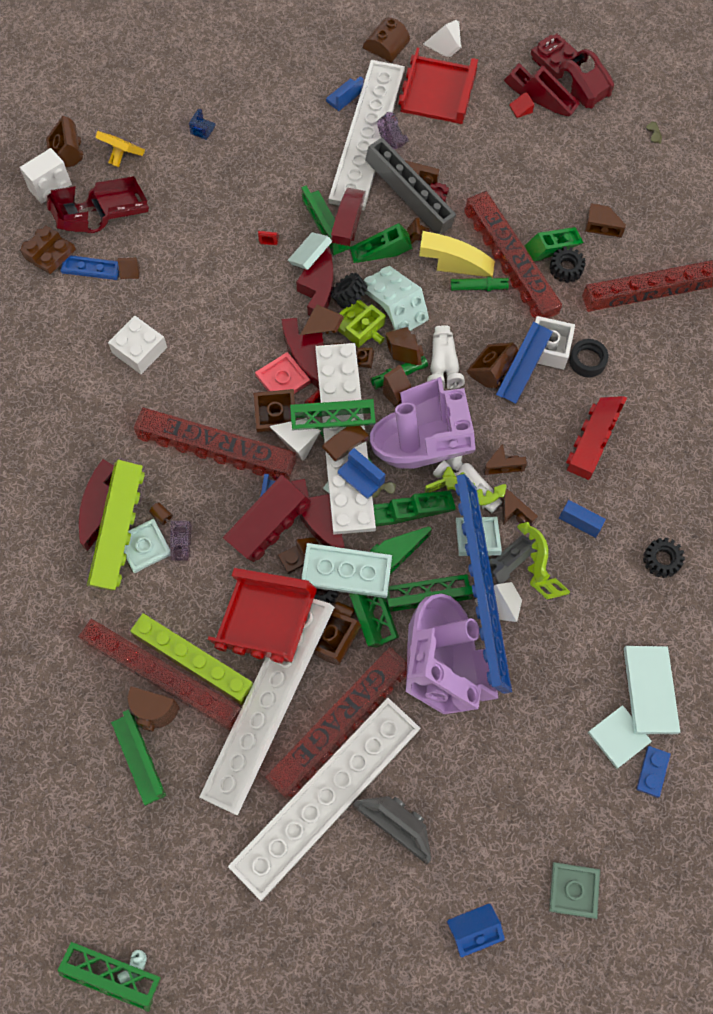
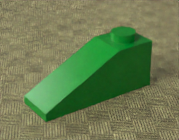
M400 223L350 247L354 263L395 257L413 249L409 233Z
M576 227L537 233L524 246L532 262L553 256L554 252L557 253L558 249L562 250L563 247H566L568 250L570 247H576L584 242Z
M428 526L384 540L380 545L376 544L370 552L392 555L391 575L430 537L432 529Z

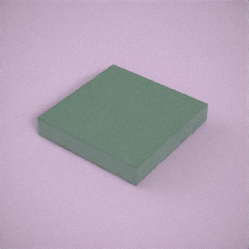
M553 862L549 912L597 919L600 869Z

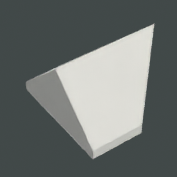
M455 20L444 25L424 45L446 57L454 55L461 49L459 21Z
M309 419L296 420V425L305 424ZM292 422L270 426L284 444L302 461L306 459L321 432L320 429L292 431Z
M513 583L494 585L499 619L517 622L522 599Z

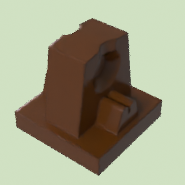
M415 218L407 228L411 244L415 240H422L423 231L429 232V228L420 225L419 218Z

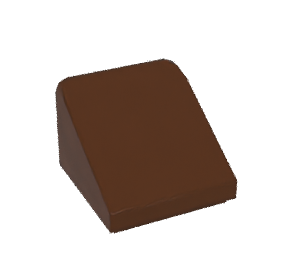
M118 258L120 278L139 279L140 266L137 258Z

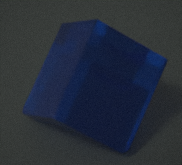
M199 108L189 122L190 133L205 140L208 139L216 126L215 123L203 118L202 109Z

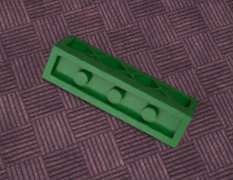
M307 185L301 187L302 201L321 235L328 236L331 239L335 218L319 190L311 193ZM331 243L329 248L334 256L349 250L350 246Z
M374 399L290 405L292 431L376 424ZM370 413L371 419L362 420L357 414ZM351 415L347 421H340L336 416ZM330 416L325 423H320L315 419V417ZM295 418H310L305 424L296 425Z
M464 574L388 586L386 602L389 611L394 612L417 608L425 597L436 594L451 596L456 601L470 600L473 598L472 586L469 584L468 575ZM464 580L465 587L451 588L455 581ZM434 584H440L446 588V590L430 591ZM415 587H419L425 591V593L421 594H409L411 590ZM398 590L404 596L390 598L389 591Z
M349 593L368 647L377 648L399 638L385 598L374 596L372 600L367 595ZM376 605L381 606L383 610L380 619L375 618L373 613ZM383 624L388 626L391 635L384 639L380 633Z
M128 709L123 711V717L111 723L142 801L147 806L165 797L166 793L138 724H136L135 717Z
M73 942L70 943L57 970L60 977L147 1012L151 1009L152 998L161 980L159 976ZM74 950L84 954L86 962L78 966L68 963ZM87 955L93 957V959L88 960ZM103 961L106 963L108 971L96 975L92 972L90 965ZM88 966L89 971H86V970H84V969H82V968H85V967ZM122 969L128 971L131 980L123 984L115 982L113 973ZM132 973L138 975V977L133 979ZM110 975L111 980L106 979L105 977ZM144 978L153 981L148 995L139 992L135 983ZM132 984L134 989H131L127 986Z

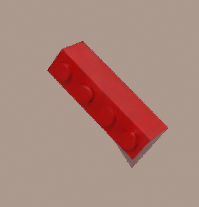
M601 397L597 404H592L588 413L591 415L590 421L585 420L581 428L584 434L582 437L578 435L573 446L577 449L575 453L570 452L566 461L569 464L567 471L590 480L627 397Z

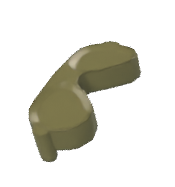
M651 121L646 127L647 130L654 132L651 136V141L661 144L662 135L658 124L655 121Z
M393 482L384 483L372 497L377 498L382 489L389 494H393L396 484Z

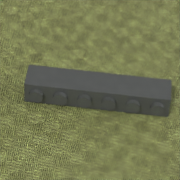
M383 138L368 146L365 161L434 233L441 235L452 227L456 213Z

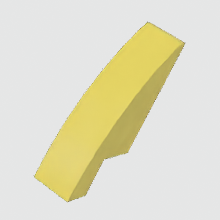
M423 231L419 256L437 258V271L482 277L491 276L493 278L495 261L484 252L463 241Z

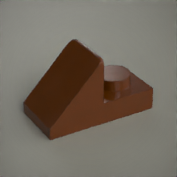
M404 160L428 185L438 183L440 169Z
M502 444L486 463L484 475L525 471L527 466L526 456L519 457L514 455L505 458Z
M506 489L504 498L502 497L503 525L515 515L516 520L520 524L529 522L530 526H532L536 522L538 515L511 491Z
M315 537L297 539L296 546L278 554V558L287 574L304 566L307 543L319 545Z

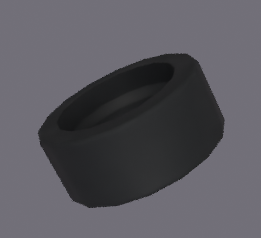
M583 339L577 342L571 351L569 358L570 367L580 376L586 378L596 377L603 372L609 358L608 350L598 340ZM582 350L594 351L600 357V363L596 366L584 365L579 361L578 353Z

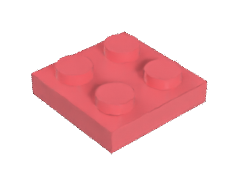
M288 352L255 372L256 377L267 391L294 389L295 394L311 383L309 377Z

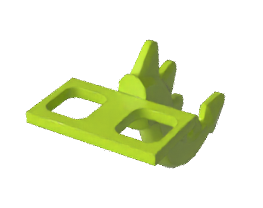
M448 466L442 475L443 479L426 485L424 492L429 493L446 486L447 490L454 489L456 491L457 476H455L452 468ZM502 484L494 487V493L487 490L486 496H483V491L479 488L477 490L479 504L488 505L499 497L504 498L506 485Z
M529 522L517 525V528L524 535L530 533L529 540L535 539L532 548L537 550V552L531 553L530 556L534 563L528 566V571L534 574L530 585L547 600L568 595L570 591L556 578L549 579L550 575L546 571L548 545L543 534L530 526ZM552 584H557L563 591L557 590ZM541 587H545L551 594L545 593Z

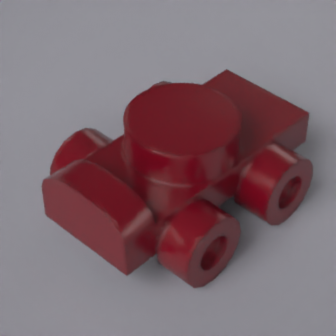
M431 183L430 187L445 202L446 196L444 194L448 195L449 187H446V184Z

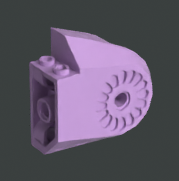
M441 377L400 392L401 404L397 405L394 413L387 415L376 423L370 433V445L375 455L388 465L396 468L414 469L475 452L474 430L465 390L461 388L444 391Z
M436 594L425 597L414 611L408 627L406 692L442 714L475 710L479 708V701L498 699V691L492 685H489L487 680L489 666L483 657L484 649H475L474 641L480 635L479 626L474 619H468L461 605L451 596Z

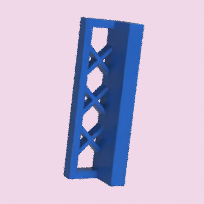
M536 322L532 323L496 394L497 396L504 397L515 404L518 402L553 331Z

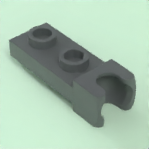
M521 535L501 555H498L495 559H489L492 578H496L497 584H502L509 579V574L525 561L531 553L536 551L532 548L535 540H529L528 537Z

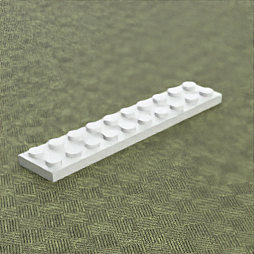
M371 60L330 192L329 204L340 206L346 189L354 188L366 191L362 210H365L376 172L365 161L368 146L380 138L384 140L386 138L389 127L388 122L393 114L405 66Z
M355 343L316 346L321 403L361 400ZM357 414L359 418L364 420L363 414ZM338 415L336 417L340 421H347L351 415ZM330 416L322 417L323 423L327 422ZM346 427L323 428L324 442L326 443ZM366 442L355 447L357 451L368 459ZM325 451L333 535L376 531L372 496L366 499L338 475V470L348 461V455L335 462Z
M313 599L292 663L283 661L280 664L271 661L270 658H265L199 796L200 798L238 816L332 614L333 605Z
M387 698L228 866L230 870L262 901L421 728Z

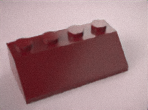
M281 475L225 534L223 539L245 558L255 562L264 556L265 550L270 545L275 544L279 540V535L285 529L293 525L294 519L308 509V504L311 500L292 482Z

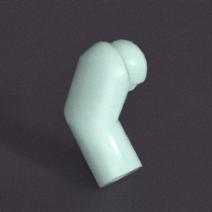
M135 950L131 955L129 965L144 970L147 961L146 954L142 950ZM124 970L117 974L121 984L131 980L128 971ZM132 973L133 979L138 977V975Z

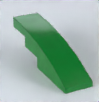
M451 490L413 494L411 498L392 499L389 503L373 504L376 527L398 524L456 510Z

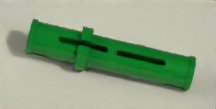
M491 276L477 279H451V291L487 290V292H491V290H508L509 279L508 277L491 278Z
M424 355L421 356L422 365L417 366L409 363L401 365L406 376L428 367V362ZM391 368L386 369V372L370 378L375 390L383 386L384 375L390 372Z

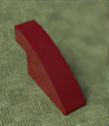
M518 63L503 80L519 95L527 92L534 103L560 115L570 117L580 104L543 65L531 75Z
M354 188L346 189L332 229V243L350 246L351 241H354L366 191Z
M329 246L309 269H304L296 281L297 292L312 298L307 305L309 316H311L316 304L328 309L331 301L333 261Z
M297 318L281 319L284 340L290 356L309 377L310 382L319 389L316 346L324 345L323 334L299 335Z
M104 459L99 463L88 481L80 506L78 522L79 539L81 545L87 551L98 537L114 465Z
M305 479L290 481L311 500L308 504V509L304 513L299 514L311 534L324 546L345 548L342 534L333 535L330 494L309 497Z

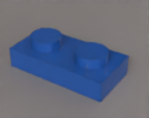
M651 746L647 747L636 790L657 798L660 797L670 753Z

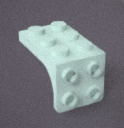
M391 266L384 267L379 272L364 279L368 286L365 294L384 308L394 330L405 327L412 330L428 321L429 315L422 288Z

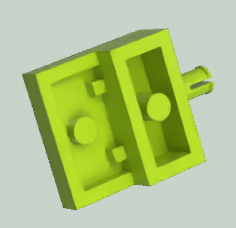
M357 300L356 304H351V307H346L339 313L344 319L337 331L352 343H355L357 347H360L371 338L380 345L384 342L385 338L378 333V330L385 325L386 315L372 304L368 307L361 300Z

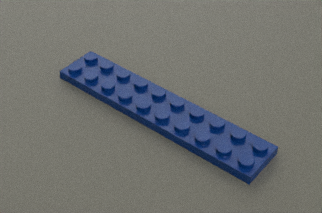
M465 474L457 475L458 483L455 484V489L461 500L458 508L461 516L464 518L462 531L464 536H467L468 542L465 544V549L471 559L469 572L471 577H474L475 585H472V591L478 601L476 614L478 619H481L482 625L479 628L481 640L485 642L486 649L483 650V657L489 666L487 680L489 685H492L493 688L501 693H511L512 687L477 487Z

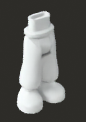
M436 326L435 333L433 334L430 365L432 375L427 378V382L441 377L444 389V373H446L447 388H460L464 385L465 379L462 374L458 373L460 368L453 333L450 332V326Z
M462 456L451 458L447 461L444 460L433 472L436 478L443 479L442 475L449 466L456 472L454 473L455 476L464 472L471 482L475 483L477 490L479 488L482 489L483 496H486L487 490L494 493L492 487L478 474L471 464L462 463ZM498 498L491 504L482 505L481 508H486L493 513L502 504V501Z

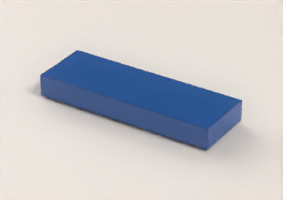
M71 255L62 263L60 270L64 274L117 280L119 275L118 261Z

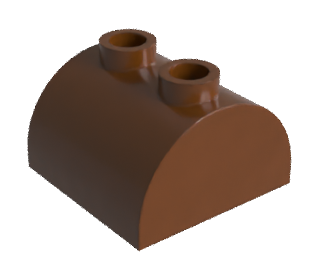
M387 17L382 20L363 44V49L392 63L409 43V32L399 20Z
M62 115L46 138L47 148H51L62 159L67 168L75 166L83 159V151L79 149L81 137L77 136L74 121Z
M513 342L488 344L466 372L483 386L498 388L503 382L502 378L507 374L515 359L518 348Z
M294 389L253 393L257 433L272 432L273 430L270 426L291 422L290 405L295 404Z
M332 611L313 654L329 663L340 665L358 634L361 624L358 620Z
M132 686L129 689L128 705L138 718L136 724L140 725V728L153 732L154 728L164 727L176 718L180 707L174 699Z

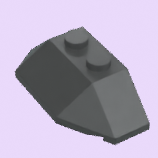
M389 796L355 801L353 807L426 865L431 861L427 828L423 823V817L415 811L412 813L408 812L404 808L405 804L397 797L392 799Z

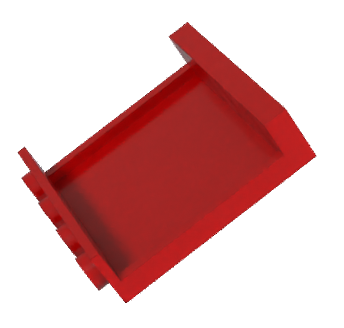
M417 47L415 55L412 54L410 65L412 66L407 69L406 78L408 80L403 83L402 92L404 93L400 94L398 105H401V112L463 124L477 72L478 59L471 58L470 66L419 56V48Z
M234 568L231 576L237 580L217 637H208V640L214 644L215 649L223 652L229 649L242 656L248 653L252 657L261 660L267 657L271 661L280 664L283 661L292 663L317 589L308 580Z

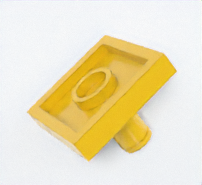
M97 131L95 138L111 144L113 147L108 163L114 166H120L123 153L126 151L140 156L145 152V149L130 142Z

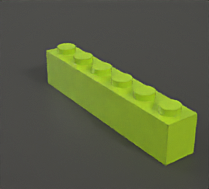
M117 460L114 463L87 586L114 591L116 587L120 586L122 575L119 574L120 566H124L126 561L124 548L125 545H129L131 533H128V530L135 520L134 504L137 505L140 498V492H137L138 485L143 483L145 472H142V465Z
M144 613L140 616L130 630L134 638L238 704L243 705L253 686L252 681Z

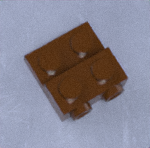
M45 225L42 229L36 230L33 238L23 242L20 252L31 264L51 274L76 250V247L73 243L62 238L59 232Z

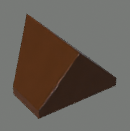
M316 304L300 335L321 332L328 334L329 331L336 333L344 317Z

